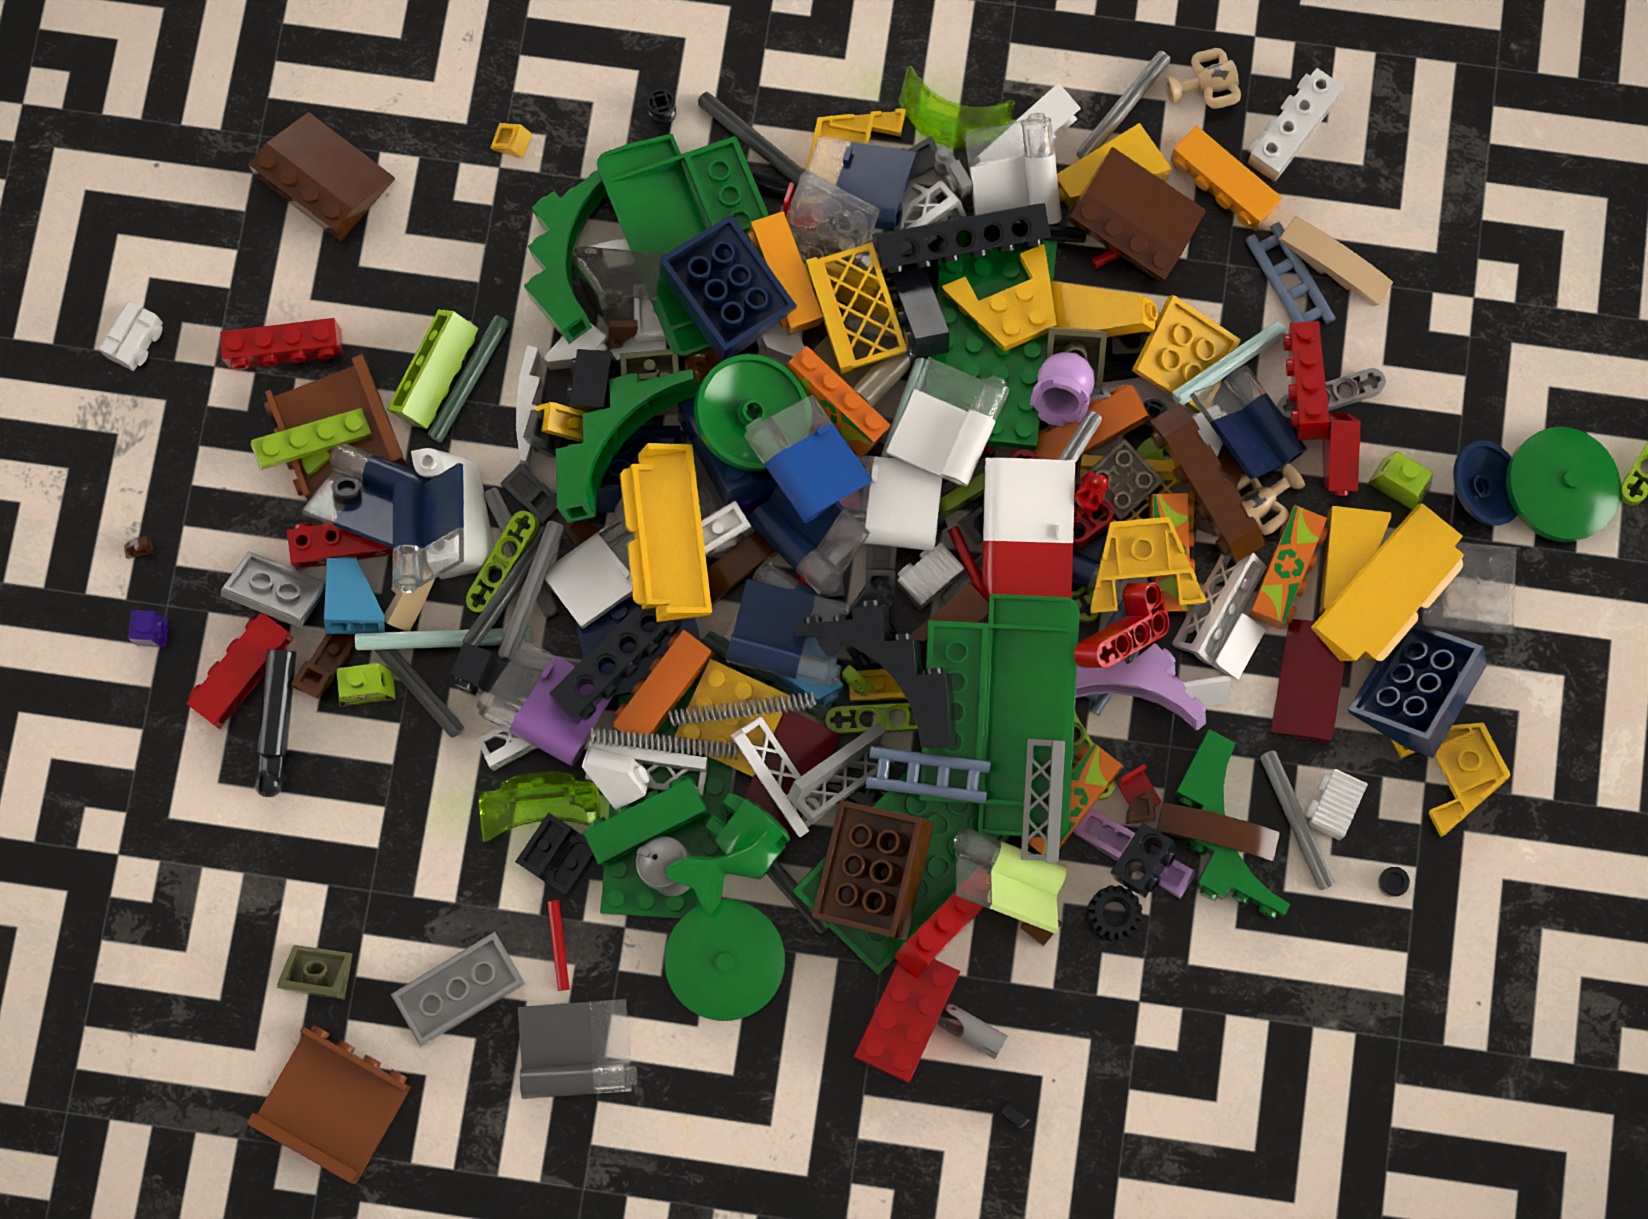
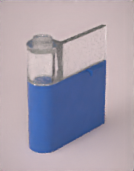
M814 395L763 421L761 418H757L745 427L748 432L745 433L744 437L804 523L815 519L831 505L873 481Z

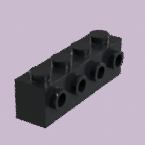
M906 254V255H902V256L905 257V258H907V257H909L911 254ZM914 263L903 265L904 271L887 273L886 270L882 271L886 286L890 289L889 295L893 307H896L898 310L896 311L899 326L905 329L904 340L906 347L912 348L915 359L948 353L950 332L925 267L915 268Z

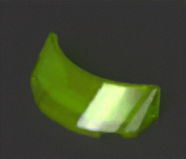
M911 66L907 68L899 98L900 107L906 109V116L919 133L926 138L931 136L935 143H941L950 148L975 149L979 148V145L993 142L1009 127L1016 102L1010 99L1004 103L986 107L963 106L950 102L931 91L922 82V78L918 77L914 67Z
M542 772L523 774L501 781V788L495 791H484L479 795V814L483 842L489 841L511 828L543 821L548 812L561 821L575 822L587 826L592 821L601 818L598 787L592 780L583 782L575 780V775L571 773Z

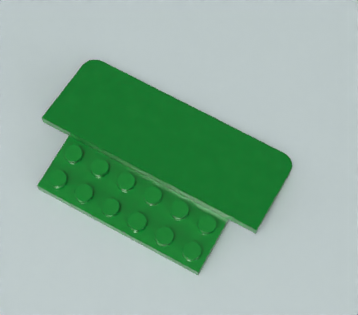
M672 133L626 144L602 153L597 160V169L670 349L681 357L713 350L657 272L660 257L729 215H732L746 236L750 232L752 221L769 216L737 137L733 136L681 154Z
M989 594L988 623L928 620L926 669L943 668V673L952 674L957 746L922 748V753L991 761L989 773L980 772L978 790L987 791L985 803L920 795L919 801L979 804L978 833L1022 836L1027 740L1065 741L1060 836L1067 832L1070 819L1077 675L1074 651L1078 644L1080 614L1079 607L1073 599L1053 596ZM1034 745L1033 759L1041 767L1051 759V746ZM1034 764L1032 765V775L1039 770ZM921 765L920 783L936 785L938 767ZM1049 765L1048 767H1046V768L1044 769V771H1045V772L1049 775V777H1050V765ZM950 769L948 787L966 789L968 771ZM1040 773L1032 780L1031 788L1040 797L1049 789V781ZM1032 793L1030 805L1037 800ZM1049 794L1042 800L1047 806ZM1040 802L1030 810V819L1037 827L1047 820L1048 811ZM1029 823V835H1030L1035 829H1034V828L1032 827V825ZM1047 825L1040 830L1045 836L1047 833ZM1037 833V834H1036L1035 836H1033V837H1041V836H1040L1039 833Z

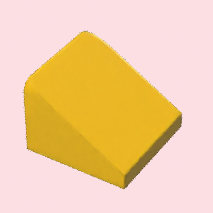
M499 123L491 149L517 158H524L532 134L521 124Z

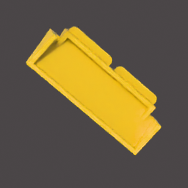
M647 443L638 453L639 464H631L628 469H624L620 473L625 527L629 532L634 533V540L628 544L633 599L637 604L642 605V609L655 608L657 622L708 616L712 613L692 444Z
M1423 503L1417 504L1311 628L1339 661H1357L1362 654L1366 659L1383 661L1417 622L1418 614L1416 611L1419 607H1429L1462 569L1463 561L1461 558L1464 554L1454 546L1463 536Z

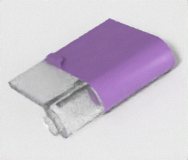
M524 639L489 693L484 692L481 695L476 708L480 709L478 713L480 717L573 766L584 750L587 737L591 732L590 728H594L613 696L608 700L603 699L596 706L597 710L587 721L582 719L576 724L552 701L549 695L576 666ZM591 684L583 685L579 690V694L584 696L590 695L594 690V686Z

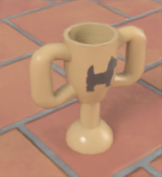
M1212 48L1193 55L1191 64L1197 73L1196 78L1180 82L1173 76H1166L1165 78L1167 94L1172 104L1178 102L1183 92L1198 88L1200 91H1204L1206 104L1215 109L1234 105L1241 98L1236 66L1233 60L1228 61L1227 54L1220 48ZM1219 59V63L1213 64L1207 68H1204L1200 64L1203 62ZM1230 90L1232 93L1213 98V92Z
M1289 463L1283 467V478L1271 487H1262L1258 478L1250 480L1246 474H1243L1239 481L1238 492L1248 484H1251L1253 487L1252 491L1242 497L1244 500L1242 505L1247 511L1248 516L1254 517L1263 535L1272 534L1289 519L1288 510L1276 501V497L1289 487L1293 489L1305 487L1302 476ZM1270 510L1279 513L1266 524L1262 525L1261 519L1264 516H1266Z

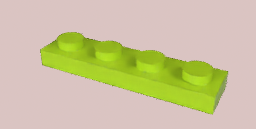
M362 408L251 440L250 445L260 470H264L370 438L372 433Z

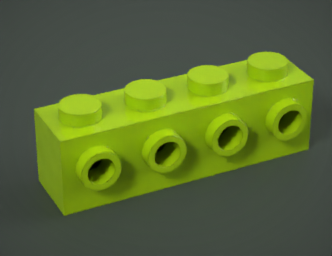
M438 309L387 410L411 426L427 429L434 421L436 411L442 399L447 396L449 386L455 374L461 369L462 360L468 349L473 345L479 328L454 311Z

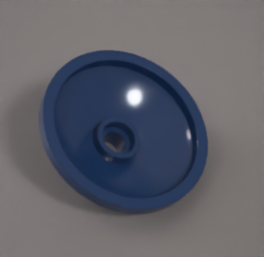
M1484 440L1468 444L1459 452L1453 470L1454 487L1460 503L1474 519L1488 526H1501L1517 517L1509 500L1506 487V474L1511 456L1501 446Z

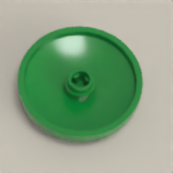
M742 354L730 357L716 365L705 376L696 393L694 416L698 432L708 449L717 458L732 467L746 471H765L767 469L764 464L770 458L803 440L808 434L810 407L804 388L788 368L771 358L756 354Z
M1553 427L1541 430L1518 446L1508 464L1506 487L1511 505L1521 521L1542 537L1558 542H1576L1589 538L1602 530L1612 520L1618 509L1621 498V480L1618 468L1606 448L1595 438L1582 431L1568 427Z
M722 899L711 914L707 913L702 905L693 908L675 925L666 945L665 971L673 993L689 1010L711 1020L732 1021L754 1014L771 1000L778 990L784 974L785 952L776 927L760 910L741 901Z

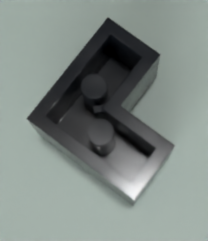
M577 349L576 358H572L571 361L573 382L572 386H568L567 403L572 408L586 412L610 408L609 379L621 376L619 362L611 351Z
M466 642L463 643L450 673L456 682L455 685L460 687L459 690L474 697H476L477 693L488 697L486 701L499 707H503L504 703L510 706L513 705L526 675L522 668L496 659L492 652Z

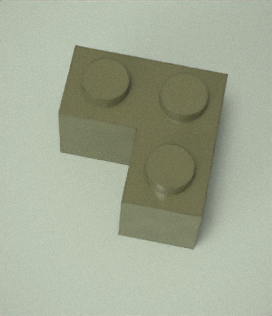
M671 349L621 353V376L637 373L640 379L644 381L652 377L677 373L680 371L679 356L672 352ZM678 403L655 416L678 414Z

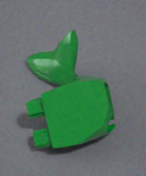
M730 792L721 804L734 814L729 822L726 823L714 814L704 827L716 838L715 842L725 855L718 857L687 856L676 860L664 869L666 876L671 880L693 888L701 905L709 914L716 909L721 900L725 875L733 874L761 880L786 847L785 842L788 843L790 841L787 830L766 809L751 799H744L733 792Z

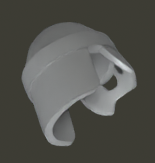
M659 836L648 840L642 847L638 848L636 852L637 872L643 882L649 887L656 889L662 895L670 897L679 896L690 889V887L668 878L664 871L668 865L680 858L696 856L688 847L674 838Z

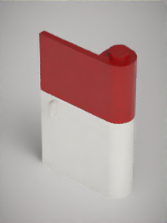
M985 458L982 597L988 603L989 594L1053 596L1072 599L1075 460Z

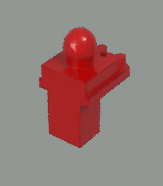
M1091 471L1084 474L1079 486L1075 488L1074 502L1088 511H1096L1103 503L1102 499L1109 485L1107 477L1102 474L1096 475Z

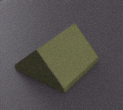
M1049 327L1046 360L1051 355L1062 352L1077 353L1088 361L1094 371V386L1102 387L1107 331Z
M293 945L278 980L277 988L287 992L345 1000L352 953Z

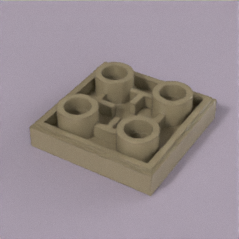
M1125 438L1089 470L1096 475L1102 474L1107 477L1109 485L1102 500L1111 504L1114 515L1120 521L1164 482Z

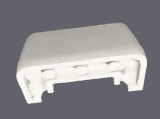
M432 448L411 451L413 466L416 472L425 478L436 477L457 463L463 464V535L453 541L444 540L428 550L430 564L440 579L480 572L494 549L486 500L484 498L481 472L477 463L469 458Z

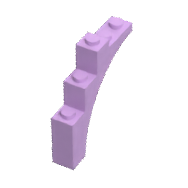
M1156 643L1131 663H1129L1127 658H1124L1109 668H1081L1077 665L1075 698L1091 694L1114 693L1135 696L1162 705L1182 717L1195 730H1199L1206 724L1205 706L1197 697L1192 699L1185 692L1186 687L1183 682L1174 676L1175 658L1166 648L1161 650Z

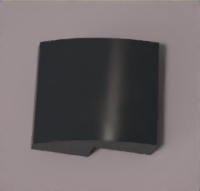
M548 812L515 862L563 895L569 897L595 856L585 836Z

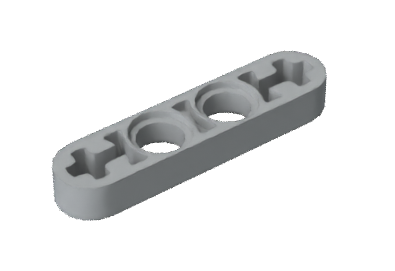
M1369 368L1325 382L1328 411L1378 395L1386 383L1383 372L1379 369ZM1368 377L1378 381L1375 389L1371 385H1366L1361 388V394H1359L1358 385L1366 383ZM1341 384L1350 386L1352 396L1349 398L1339 396L1337 387ZM1287 394L1280 399L1277 407L1288 423H1290L1291 412L1284 411L1287 402H1289V395Z

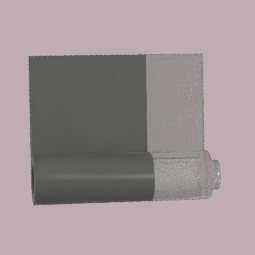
M626 999L518 1007L522 1066L520 1069V1091L522 1099L632 1091V1085H637V1068L631 1067Z

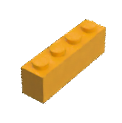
M1197 125L1173 149L1171 160L1175 168L1182 173L1186 172L1201 190H1208L1214 195L1217 203L1224 209L1229 208L1234 212L1239 222L1245 227H1251L1257 231L1278 208L1282 197Z
M784 211L752 221L750 232L747 233L748 239L797 305L795 310L779 322L780 327H786L788 335H792L821 325L823 315Z

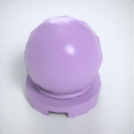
M1062 352L1051 355L1042 364L1038 371L1037 384L1033 387L1030 405L1034 406L1039 412L1038 417L1051 425L1064 427L1066 422L1077 420V423H1080L1085 418L1089 408V397L1093 392L1095 383L1094 371L1088 361L1077 353Z

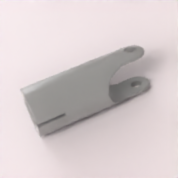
M948 1004L946 1011L959 1019L962 1025H955L942 1018L938 1020L939 1027L995 1059L1008 1036L961 1008Z

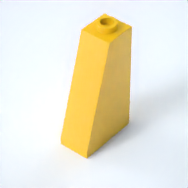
M1138 123L1057 173L1060 202L1064 201L1068 208L1073 207L1111 147H1114L1163 181L1168 179L1171 167L1144 128Z
M1054 281L1050 282L1057 323L1056 327L1107 331V337L1155 330V320L1158 317L1157 307L1154 301L1142 294Z
M1332 506L1327 517V528L1329 530L1325 540L1319 614L1325 612L1377 552L1391 519L1390 512Z

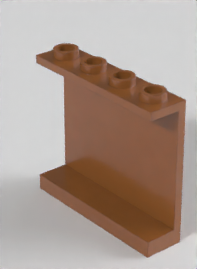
M363 354L352 358L354 366L277 396H274L271 390L265 392L268 399L264 403L265 409L270 419L275 418L278 426L273 428L274 433L362 408L371 430L370 438L327 450L332 459L311 477L303 467L302 458L286 463L289 470L294 469L297 479L293 480L298 495H304L309 503L332 494V485L339 478L352 477L360 483L363 482V469L367 460L372 455L403 466L407 465Z
M313 1025L312 1029L303 1026L300 1032L304 1035L258 1113H252L246 1124L349 1183L357 1184L412 1086L405 1083L407 1077L393 1069H391L390 1073L380 1069L381 1062L365 1054L362 1059L353 1054L355 1047L342 1040H339L337 1044L327 1039L330 1033L318 1026Z

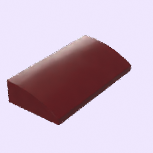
M1292 619L1291 623H1288L1270 733L1329 744L1333 739L1345 661H1339L1311 627L1316 621Z
M791 710L784 713L774 734V737L800 776H803L830 757L842 736ZM770 742L768 748L775 749ZM766 751L764 763L768 769L779 771L781 757L778 753ZM785 765L784 772L791 773ZM755 773L743 798H749L766 809L787 830L791 841L795 833ZM772 774L775 780L777 781L778 775ZM782 777L781 789L785 794H789L795 778ZM797 809V813L802 818L803 814Z

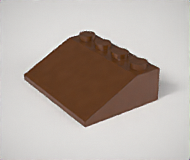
M310 112L268 141L248 163L255 177L340 242L395 180L394 176Z
M1111 147L1065 217V220L1157 282H1161L1167 278L1182 255L1206 210L1114 147Z
M840 800L812 918L907 940L934 822L920 817Z

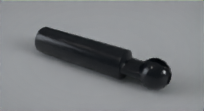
M267 649L257 753L260 754L258 774L254 780L256 791L263 797L278 795L284 785L282 766L283 756L287 755L293 695L291 683L294 680L297 654L295 651Z

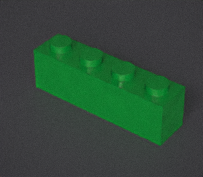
M684 776L677 778L668 784L669 789L661 793L658 790L652 791L642 797L643 802L633 807L631 803L626 806L624 805L615 810V816L607 820L605 817H601L589 823L590 829L583 833L597 863L605 866L642 847L648 840L664 836L710 813L695 781L691 778L685 779Z

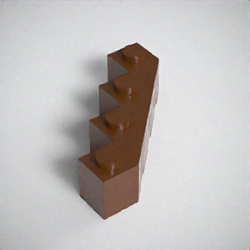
M1180 403L1152 419L1150 423L1154 431L1151 434L1153 442L1158 449L1164 448L1172 457L1175 469L1172 472L1176 480L1181 485L1185 483L1193 492L1197 502L1194 505V509L1201 520L1207 519L1215 528L1218 537L1215 543L1222 555L1226 556L1228 554L1237 563L1265 546L1259 525L1253 516H1248L1247 511L1242 505L1244 500L1231 480L1228 481L1220 468L1222 464L1210 444L1207 445L1198 433L1200 428L1195 419Z

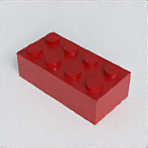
M934 959L916 978L898 961L854 1058L909 1084L961 971Z

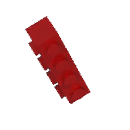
M335 318L220 332L222 360L229 369L243 370L253 366H274L277 363L285 362L300 363L309 359H331L334 356L343 355L341 328Z
M1319 321L1292 322L1289 325V333L1283 336L1284 351H1289V359H1286V375L1291 376L1292 384L1288 385L1289 402H1294V410H1291V425L1296 427L1297 441L1327 439L1330 421Z
M335 519L325 520L323 524L312 526L311 523H301L295 525V529L287 530L290 561L296 570L326 566L327 558L346 556L356 558L358 561L395 555L391 547L334 526L333 522Z

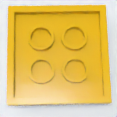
M1175 295L1168 296L1155 322V330L1150 332L1132 371L1173 397L1172 392L1235 350L1241 339ZM1221 380L1190 400L1185 406L1197 414L1207 410Z
M710 659L688 708L691 720L692 707L695 708L698 719V706H700L704 719V705L707 706L710 718V705L713 706L716 717V704H718L720 714L722 715L721 704L724 703L727 714V703L729 702L733 713L734 701L739 713L740 701H742L745 712V701L747 700L751 712V700H754L757 711V699H760L763 711V698L766 699L769 710V697L772 698L775 709V696L778 698L779 706H781L780 697L783 696L786 706V696L789 694ZM777 709L776 714H774L771 710L770 715L765 711L764 715L759 713L758 716L763 718L774 735L785 711L783 709V712L780 713ZM753 714L752 717L747 715L745 718L742 715L741 718L736 716L734 719L730 716L728 720L724 717L722 721L718 717L717 721H714L712 718L711 722L706 719L705 723L701 720L699 724L696 721L693 724L689 722L687 725L683 723L681 726L679 725L675 736L677 741L682 737L683 743L685 738L688 737L689 744L691 739L694 738L695 744L697 739H700L702 745L703 740L706 739L707 745L712 740L713 746L715 741L719 742V746L724 741L725 747L728 742L731 743L732 747L734 740L730 735L758 716ZM758 725L745 735L752 745L763 747L765 733ZM738 746L737 760L734 758V751L731 759L728 757V751L724 759L722 757V750L719 758H717L716 750L714 757H711L752 777L755 775L754 770ZM755 749L761 757L762 750Z

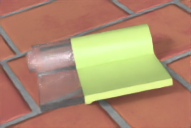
M966 828L964 832L959 831L953 843V848L956 849V896L1056 934L1059 930L1057 894L1066 877V866L1046 861L1021 860V849L969 828Z

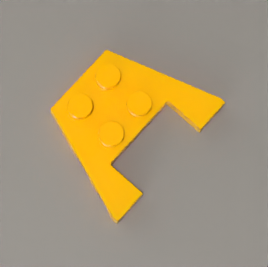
M900 108L895 109L893 112L883 113L881 111H873L871 114L856 116L854 114L818 117L806 172L811 177L835 189L843 166L842 159L851 141L869 144L872 131L901 137L906 109Z
M1043 244L1020 253L1019 259L1030 280L992 296L978 300L966 276L942 286L943 295L947 299L950 298L958 305V309L965 316H970L978 324V328L1003 351L1048 333L1049 327L1057 326L1046 251Z
M1170 517L1109 523L1090 605V614L1118 611L1115 580L1175 575L1178 606L1206 603V597L1201 591L1196 579L1197 577L1189 564L1185 550Z
M1484 723L1452 725L1434 756L1455 797V800L1429 811V815L1440 837L1446 835L1509 779L1511 775ZM1391 739L1400 758L1415 753V751L1407 749Z

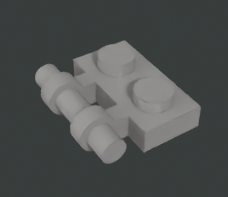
M946 146L939 148L935 154V173L941 178L945 177L947 187L957 196L962 206L965 207L971 203L973 183L960 161H956L949 148Z

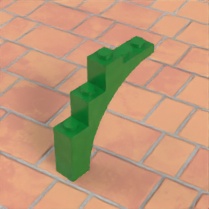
M598 170L592 172L587 179L576 187L570 188L561 198L553 191L549 195L542 197L537 204L531 207L538 222L547 232L536 237L528 245L535 262L543 271L540 274L534 275L524 287L533 303L569 344L592 328L586 313L578 303L574 293L572 267L573 255L579 235L591 214L608 196Z
M693 369L678 371L677 373L661 377H652L644 381L640 379L637 373L624 374L620 377L609 379L610 408L584 413L583 443L570 444L567 447L556 449L557 508L567 523L596 517L597 496L602 478L612 458L623 443L642 424L661 411L681 401L696 397L701 383Z
M1210 729L1207 731L1174 794L1175 797L1179 798V804L1225 815L1224 782L1227 764L1236 744L1235 742ZM1188 838L1184 840L1190 844L1189 848L1200 855L1210 854L1195 887L1201 889L1199 893L1212 901H1216L1217 898L1222 900L1230 891L1233 893L1232 898L1246 905L1251 902L1259 906L1258 911L1269 918L1275 919L1276 916L1281 918L1286 914L1290 904L1272 893L1252 874L1238 851Z

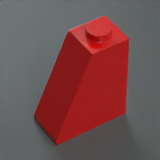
M1329 413L1330 423L1327 439H1322L1324 487L1328 491H1332V495L1346 496L1349 495L1350 491H1358L1361 421L1351 413Z

